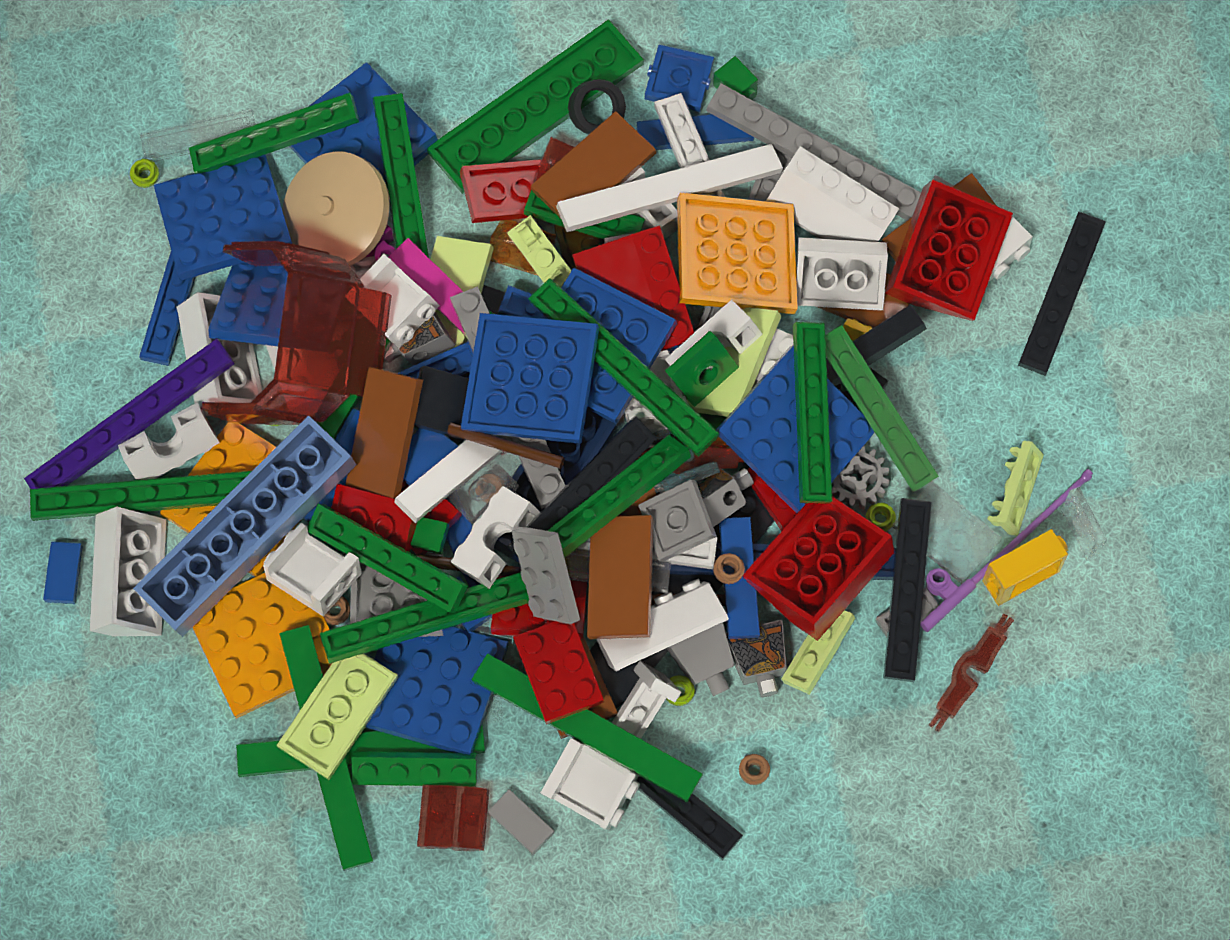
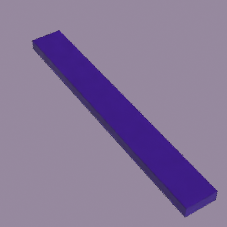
M216 338L26 476L24 479L29 488L68 486L119 449L118 445L141 433L232 367L235 363L221 341Z

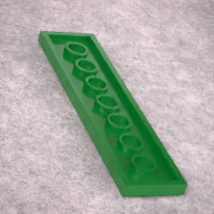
M608 19L442 136L427 148V153L463 194L464 188L460 176L462 166L508 162L570 117L568 111L569 98L576 87L583 82L598 79L610 81L616 85L644 65V59ZM594 90L587 93L582 100L581 109L604 92Z

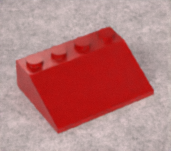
M932 179L922 189L884 294L911 305L974 321L1013 213Z
M660 225L572 255L576 269L676 319L677 325L662 350L681 345L694 334L685 303H679L680 286Z
M833 496L832 502L829 504L806 503L743 574V578L789 621L818 641L894 554L892 536Z

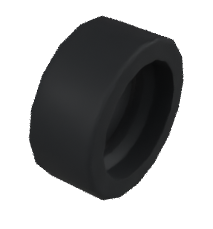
M598 79L583 82L571 94L568 104L569 116L575 127L583 133L590 134L600 125L588 122L582 115L581 103L584 96L590 91L599 90L606 93L612 101V114L616 111L624 119L626 110L624 96L620 89L610 81Z

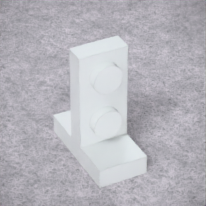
M640 660L633 670L640 678L612 723L641 739L665 699L667 698L675 703L681 691L664 673Z

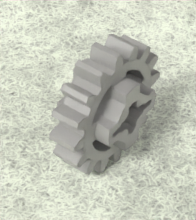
M864 445L848 463L847 468L842 470L831 483L832 496H838V500L842 503L848 502V506L851 509L854 508L855 504H859L861 510H865L866 502L875 505L877 503L876 496L880 498L885 496L886 491L883 488H887L890 481L884 478L889 475V468H882L885 461L884 457L875 459L876 450L873 449L868 454L865 452ZM852 474H857L858 478H862L861 481H857L856 477L852 476ZM877 481L873 489L866 492L867 486Z

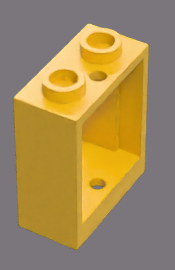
M1050 529L989 563L982 581L996 604L1000 606L1059 573L1068 556L1067 544L1060 535L1056 536L1053 530Z

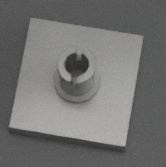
M692 479L639 504L642 515H651L653 517V546L659 561L664 562L717 537L698 485Z

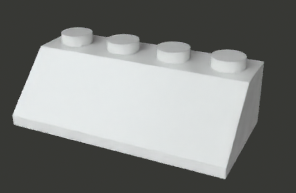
M801 146L766 202L793 204L794 223L819 239L879 242L899 210L898 207Z
M197 292L177 306L186 360L215 340L209 338L208 328L219 302V295ZM218 339L235 364L194 393V403L199 404L205 416L224 417L260 409L264 398L253 343Z
M114 507L96 514L90 615L91 632L109 636H160L162 634V617L133 588L165 557L167 519L121 507Z
M699 579L683 585L684 591L676 595L668 592L655 598L656 604L651 606L650 637L597 639L608 666L618 671L728 620L729 618L710 584L705 581L700 583Z

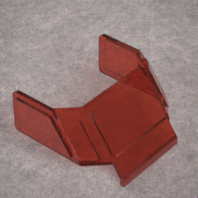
M281 241L231 242V245H223V252L251 265L283 266L288 272L274 379L250 403L202 402L201 409L208 411V415L231 423L299 425L308 416L315 422H324L350 394L363 397L369 367L383 368L386 345L385 333L388 329L392 295L364 288V284L346 260L339 256L330 255V252Z

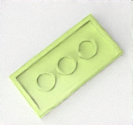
M437 236L430 260L463 292L478 286L481 293L494 248L491 244ZM438 309L435 310L455 343V346L452 348L468 341L467 338Z
M750 307L742 309L763 335L741 354L732 347H724L739 368L697 406L694 407L687 400L688 405L697 413L728 417L752 390L781 319V315L777 310Z
M364 653L332 663L278 742L277 747L330 780L398 679V675Z

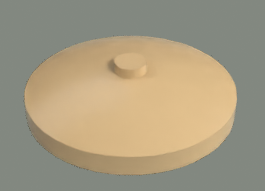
M347 152L325 153L306 163L292 179L283 202L282 211L293 244L292 249L305 261L324 268H345L365 258L380 241L389 216L388 190L379 171L367 160Z

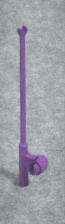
M1089 469L1085 470L1070 488L971 579H967L959 587L951 581L947 571L939 568L931 570L926 578V587L931 594L940 596L944 601L920 623L922 629L929 632L976 588V584L984 577L989 563L1016 548L1077 489L1090 481L1093 473ZM943 577V579H944L943 582H940V583L936 582V581H940L941 578Z

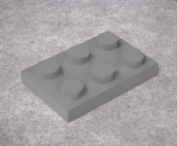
M519 527L512 530L513 546L519 558L522 570L521 577L526 585L529 596L528 603L533 616L566 624H572L580 620L558 533L527 527Z

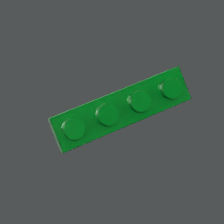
M531 191L524 209V215H531L533 218L565 227L562 219ZM630 214L576 229L575 231L601 239L634 234L642 231L645 219Z
M352 752L353 785L476 787L477 753L469 755L464 753Z

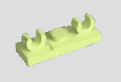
M530 215L508 231L507 234L541 280L545 283L550 278L561 288L572 270Z
M1023 441L1021 448H1010V453L1017 457V460L1005 463V466L1011 471L1010 478L1005 483V497L1003 502H992V506L1000 511L997 516H988L987 518L994 526H1001L1009 535L1018 536L1044 456L1031 441Z
M844 610L818 641L807 635L781 678L782 681L810 695L854 622V615Z

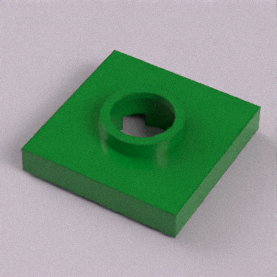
M709 331L668 367L665 372L682 394L685 395L686 399L695 407L735 372L739 366L718 338ZM713 366L712 370H710V369L708 368L703 374H701V372H702L704 369H706L707 367Z

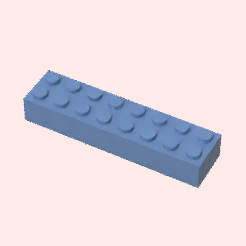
M308 416L133 589L183 637L356 466V463L325 430Z

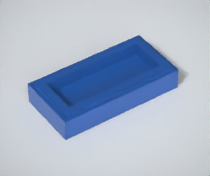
M51 542L43 597L46 603L75 604L83 549L81 543Z

